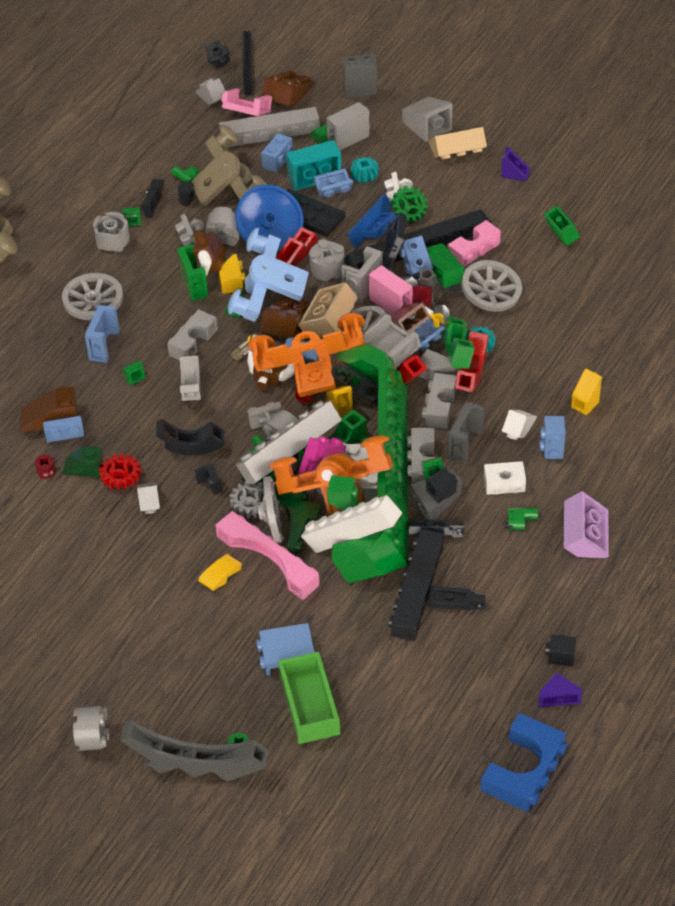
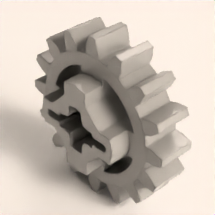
M246 481L243 486L237 484L238 489L233 488V494H230L231 508H233L235 513L239 512L241 516L247 515V519L251 515L257 518V505L261 504L264 498L262 482L258 483V485L255 483L248 484Z

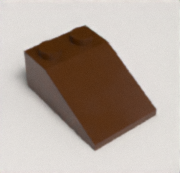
M75 386L55 388L21 408V432L44 429L43 422L78 416Z

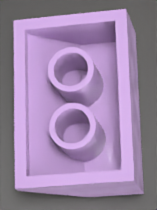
M581 491L564 501V548L577 557L607 558L609 557L608 509Z

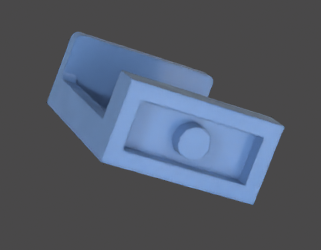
M98 305L85 334L89 361L108 362L107 336L108 334L119 335L120 333L115 307Z
M308 623L259 631L260 639L256 640L258 652L263 654V656L259 657L261 669H265L266 676L271 675L270 669L278 668V660L314 653Z

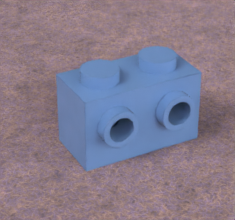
M279 133L275 135L261 152L262 168L275 173L280 170L286 162V153L294 149L291 137Z
M419 236L405 240V243L399 249V256L403 258L405 263V273L409 274L410 277L416 278L420 276L422 270H432L433 266L423 237Z
M544 416V427H541V439L543 440H540V451H543L544 459H563L566 434L564 416Z

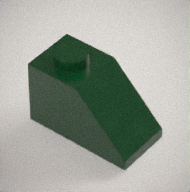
M80 447L66 457L62 473L64 475L100 477L99 468L102 467L101 463L104 462L101 447Z

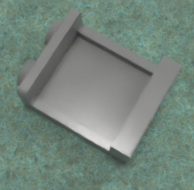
M368 246L364 249V265L357 273L351 271L345 273L346 283L357 296L356 302L361 304L369 295V274L381 265L383 266V252Z
M389 314L379 319L376 324L363 334L365 345L370 344L386 352L389 359L393 360L395 368L421 347L419 335L414 331L411 334L405 332L392 322Z

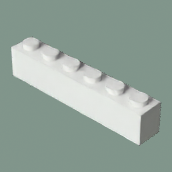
M387 495L380 498L375 497L371 501L362 502L353 508L348 507L342 512L337 511L331 516H323L320 520L310 521L305 526L306 530L301 537L318 553L332 548L334 544L359 539L391 528L402 512Z

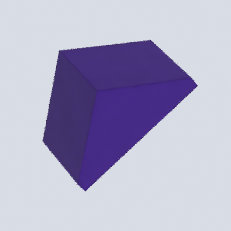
M507 147L502 158L501 177L522 181L527 180L531 168Z
M556 673L539 692L538 708L581 704L582 689Z

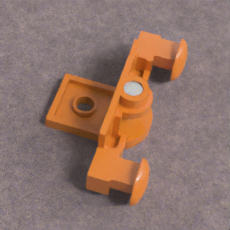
M377 435L367 438L360 445V447H366L368 454L366 459L355 461L348 455L335 453L324 458L316 470L294 475L291 464L296 462L297 459L294 457H282L271 462L268 468L274 469L278 494L292 491L297 493L321 487L328 516H331L337 511L341 512L340 509L328 503L327 489L331 475L355 478V486L358 487L357 499L359 504L362 502L366 503L360 478L367 477L372 473L390 470L393 467L390 453L386 454L383 444L389 438Z

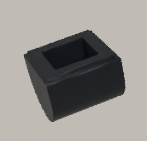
M183 182L178 185V196L181 205L189 206L195 197L194 184L191 182Z

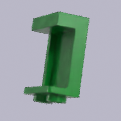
M194 244L177 248L180 274L191 301L208 297L206 271L204 267L198 268L197 258L193 253Z

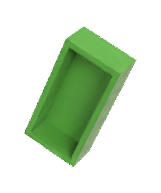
M319 651L278 660L279 676L298 744L340 735L339 717Z

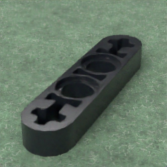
M344 361L334 363L331 374L335 379L346 386H351L352 390L378 406L377 382ZM343 368V372H337L338 369ZM358 377L360 378L361 383L354 384L351 381V378ZM374 387L377 393L374 395L369 394L367 388Z

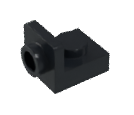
M213 464L195 469L198 484L206 482L208 488H212L214 494L222 492L221 482Z

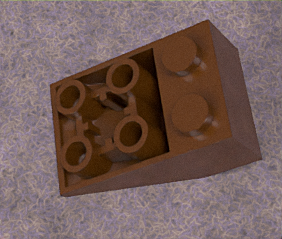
M294 71L279 73L278 75L265 78L262 96H273L272 101L292 106L303 98L315 84V81L311 80L309 76L296 75Z
M287 296L282 297L263 311L260 331L283 338H294L302 332L298 325L310 306V302L305 300L297 301Z

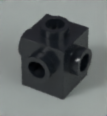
M219 40L205 47L209 63L211 65L214 64L217 69L230 62V51L226 45L223 47Z

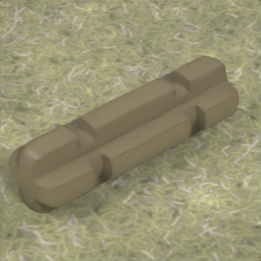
M248 339L231 353V357L236 361H239L248 353Z

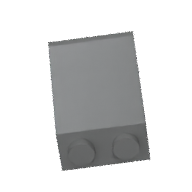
M426 97L402 109V122L424 142H428L429 139L452 130V103L433 97Z

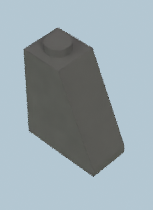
M453 469L448 471L457 478V493L440 503H437L426 492V480L411 485V498L426 520H436L461 495L463 480Z

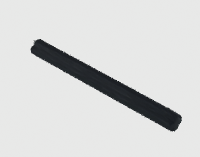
M243 31V90L245 95H251V32Z

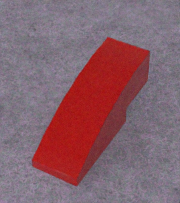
M301 227L294 238L290 237L275 259L296 266L318 242L316 234Z

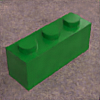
M443 243L427 247L426 249L433 266L432 270L440 284L444 288L460 284L465 269L463 265H460L457 258L451 254L450 249H447Z

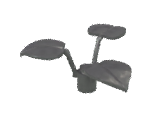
M431 269L422 270L418 282L410 276L399 277L412 286V297L413 286L415 285L432 286L433 289L436 283L441 290L445 289L447 293L456 294L462 292L461 283L444 288ZM432 294L431 310L434 311V314L441 313L443 315L444 324L440 322V327L445 326L447 317H450L449 309L445 305L435 307Z

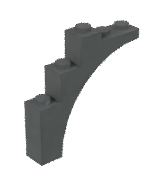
M132 720L125 722L120 740L147 758L146 765L160 774L176 768H180L193 778L214 772L227 782L265 769L268 749L254 739L227 745L190 743L160 735Z

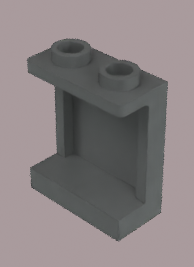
M374 54L342 58L344 67V84H342L345 98L377 94V62Z
M468 402L465 403L448 434V459L466 465L469 459L470 433L479 435L483 433V407Z

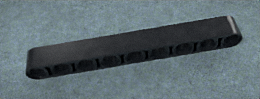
M476 210L404 235H406V240L422 236L426 248L441 243L445 246L460 236L464 239L472 237L473 229L486 220L491 224L492 222L483 210ZM385 241L368 246L383 252L384 257ZM365 248L347 254L345 263L348 266L361 269L364 265ZM399 252L395 258L394 263L403 260V258L399 256Z

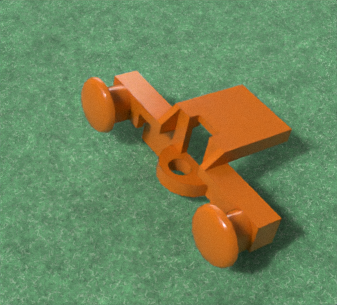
M357 313L345 314L338 320V328L342 331L325 334L321 340L315 332L304 331L294 337L291 347H287L286 344L274 347L275 341L272 337L257 335L248 342V349L254 352L252 353L253 363L257 372L293 363L299 397L336 389V385L331 374L332 363L330 354L365 345L361 329L365 320L362 315ZM304 339H310L308 343H301ZM316 349L319 361L305 364L301 352Z

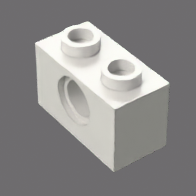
M523 461L484 464L486 495L525 492L526 476Z

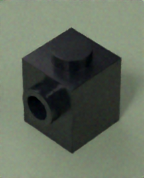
M444 468L426 478V492L437 503H440L457 493V478L453 473Z
M551 635L550 643L546 642L545 655H549L548 664L573 667L576 637Z

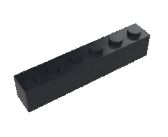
M421 529L419 536H415L413 548L415 549L414 552H410L408 559L410 565L409 568L406 567L404 570L403 579L405 581L400 583L398 595L400 597L395 599L393 611L395 613L390 615L388 627L391 628V636L416 640L429 597L430 586L433 584L443 551L444 533Z

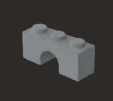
M198 309L194 315L190 316L186 324L180 327L175 336L169 339L167 344L169 356L177 360L184 356H195L197 353L195 339L202 338L208 341L218 330L217 318Z
M434 373L433 380H429L428 391H430V394L427 393L425 398L427 408L423 407L422 411L425 427L448 429L451 403L442 401H454L457 375Z
M411 428V436H407L408 447H411V450H408V462H411V465H408V477H412V484L425 480L421 461L435 458L425 457V455H434V428Z

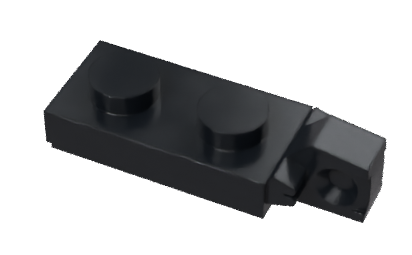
M154 178L150 183L151 186L141 203V209L144 211L145 218H152L162 197L163 179Z
M411 519L409 523V534L419 536L420 530L423 529L444 533V536L452 535L454 538L464 537V523H449V520Z
M430 586L428 607L459 610L485 609L486 595H478L475 592H471V589Z

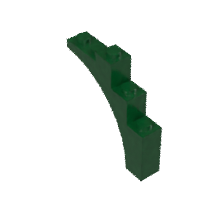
M274 470L271 471V472H270L269 474H267L266 476H264V477L271 476L272 479H273V482L276 481V476H275ZM241 474L242 481L245 482L246 480L244 479L243 475ZM263 478L260 479V480H259L258 482H256L255 484L258 485V483H260V482H262V484H263ZM275 483L277 500H279L280 505L285 510L291 524L290 536L286 547L296 557L303 549L304 539L301 536L306 530L305 526L310 521L320 520L324 516L322 505L308 502L309 494L306 491L278 494Z

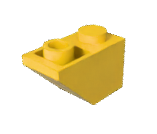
M233 254L222 265L221 270H219L222 294L231 293L238 289L243 291L245 273H241L243 271L242 261H238L237 254Z
M588 369L583 371L572 394V408L585 415L590 413L599 403L602 376Z

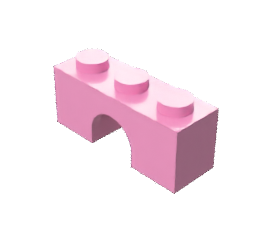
M486 220L473 229V241L465 240L460 236L448 244V249L457 258L460 265L466 266L492 248L497 247L500 244L501 231Z

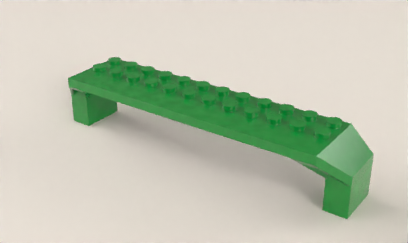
M370 344L339 352L337 361L348 363L378 383V435L389 438L383 444L386 454L390 453L393 467L390 470L378 472L377 497L380 498L387 495L402 514L391 528L359 539L332 545V562L348 583L384 575L408 566V388L402 379L400 371L396 370L393 360L389 359L386 352ZM352 377V378H351V381H352L354 384H360V383H361L360 378H358V377Z

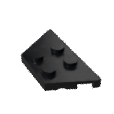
M402 213L393 218L392 222L394 223L389 222L387 224L383 267L389 271L401 245L406 240V235L404 234L408 223H406V215Z

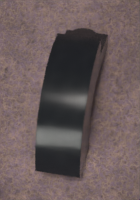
M162 418L156 422V436L165 441V449L173 453L203 455L215 451L224 445V430L211 421L197 430L190 431L181 430Z

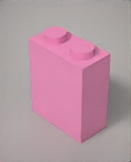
M381 265L369 274V300L392 315L402 306L412 304V286Z

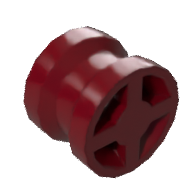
M43 454L35 459L36 472L40 478L48 479L54 476L56 469L53 457Z

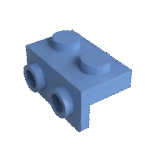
M346 168L313 178L319 197H331L338 192H348L353 185V180L349 179Z
M430 319L416 328L414 332L419 335L421 347L414 354H417L420 350L423 353L431 346L430 342H437L443 336L441 333L445 328L443 326L440 328L434 327Z
M81 416L43 422L47 443L84 436Z

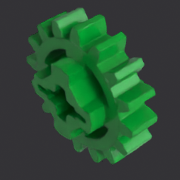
M407 185L404 186L403 190L399 188L397 193H394L390 202L394 204L391 210L396 211L395 215L399 213L405 214L406 223L409 220L414 223L426 214L425 210L428 209V206L425 204L428 199H423L425 193L420 194L419 188L415 191L414 186L408 189Z

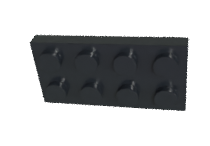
M286 190L299 203L303 213V227L328 237L345 218V212L293 190Z

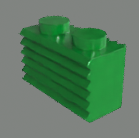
M559 206L553 207L544 214L549 227L565 246H568L580 237L574 223Z

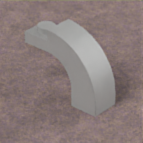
M199 356L180 357V393L182 401L201 400Z

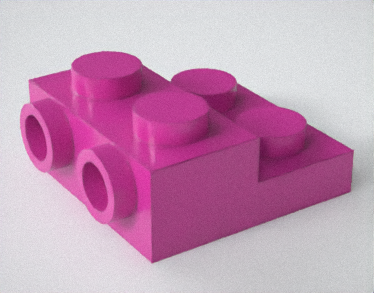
M318 436V438L310 437L298 474L316 470L319 463L331 454H345L347 446L342 444L343 441L338 438L330 440L323 436Z

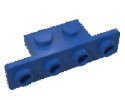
M382 195L347 234L353 248H357L365 238H380L387 229V224L389 222L392 223L393 218L396 217L394 212H390L392 205L387 195Z

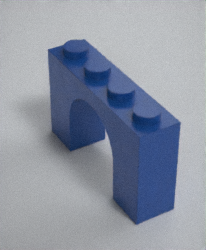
M519 713L510 728L509 741L534 752L539 758L540 764L528 773H514L490 763L481 778L480 791L529 812L531 806H536L540 798L539 792L541 788H546L550 778L548 775L551 771L554 772L559 762L558 757L560 754L564 755L568 743L565 742L566 733Z

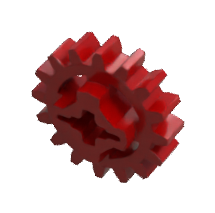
M123 453L118 457L116 454H113L112 459L107 457V462L101 463L102 467L99 468L100 480L103 481L104 486L109 485L111 490L114 487H117V491L121 487L127 490V486L133 487L134 481L139 482V476L142 475L140 462H137L136 457L131 459V454H128L126 457H124Z

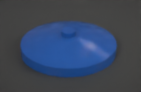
M259 185L248 190L239 200L235 211V221L241 237L246 242L250 233L255 228H259L258 234L268 238L270 234L281 239L277 252H280L290 237L294 238L300 228H303V213L297 200L288 191L274 185Z

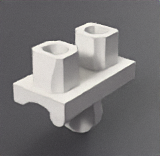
M397 172L391 173L392 179L384 181L388 191L386 194L390 202L394 193H397L399 188L403 190L406 185L408 189L413 186L412 181L409 179L398 180Z

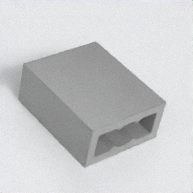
M358 102L327 117L328 141L334 140L339 150H342L369 137L370 112L368 108Z

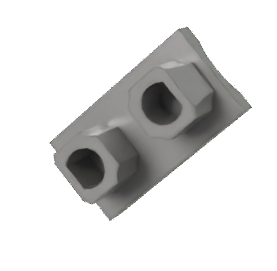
M183 214L180 216L182 221L175 225L176 230L181 235L179 237L184 246L191 243L195 244L196 240L193 237V233L197 230L203 231L205 224L200 219H193L192 222H189L186 215Z
M270 402L266 406L249 408L247 413L250 428L255 429L264 426L278 412H281L280 402Z

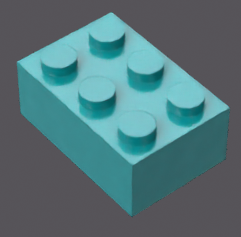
M334 140L286 153L287 176L294 191L315 186L313 181L315 176L341 170V152Z

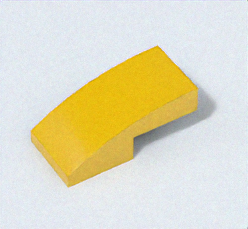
M226 554L208 567L199 577L198 581L214 591L226 584L229 576L240 571L242 563Z

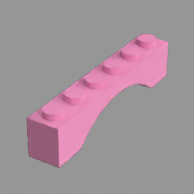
M231 511L216 524L217 537L230 547L254 550L275 562L286 578L288 590L301 600H304L319 587V574L316 569L307 566L301 558L292 555L286 547L274 543L272 537L263 534L257 526H252L243 516Z

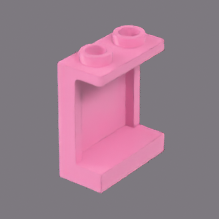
M238 88L225 91L222 95V108L255 116L270 113L273 96L265 95L255 98L254 102L240 99V89Z

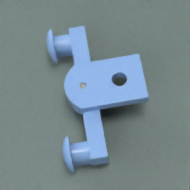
M255 228L250 233L246 244L248 252L253 250L261 254L252 261L249 274L245 279V289L251 294V297L246 299L239 296L241 289H238L232 294L228 303L230 315L234 312L253 322L256 321L260 314L267 288L300 301L309 274L305 270L275 259L281 239L270 234L268 238L258 234L259 228Z

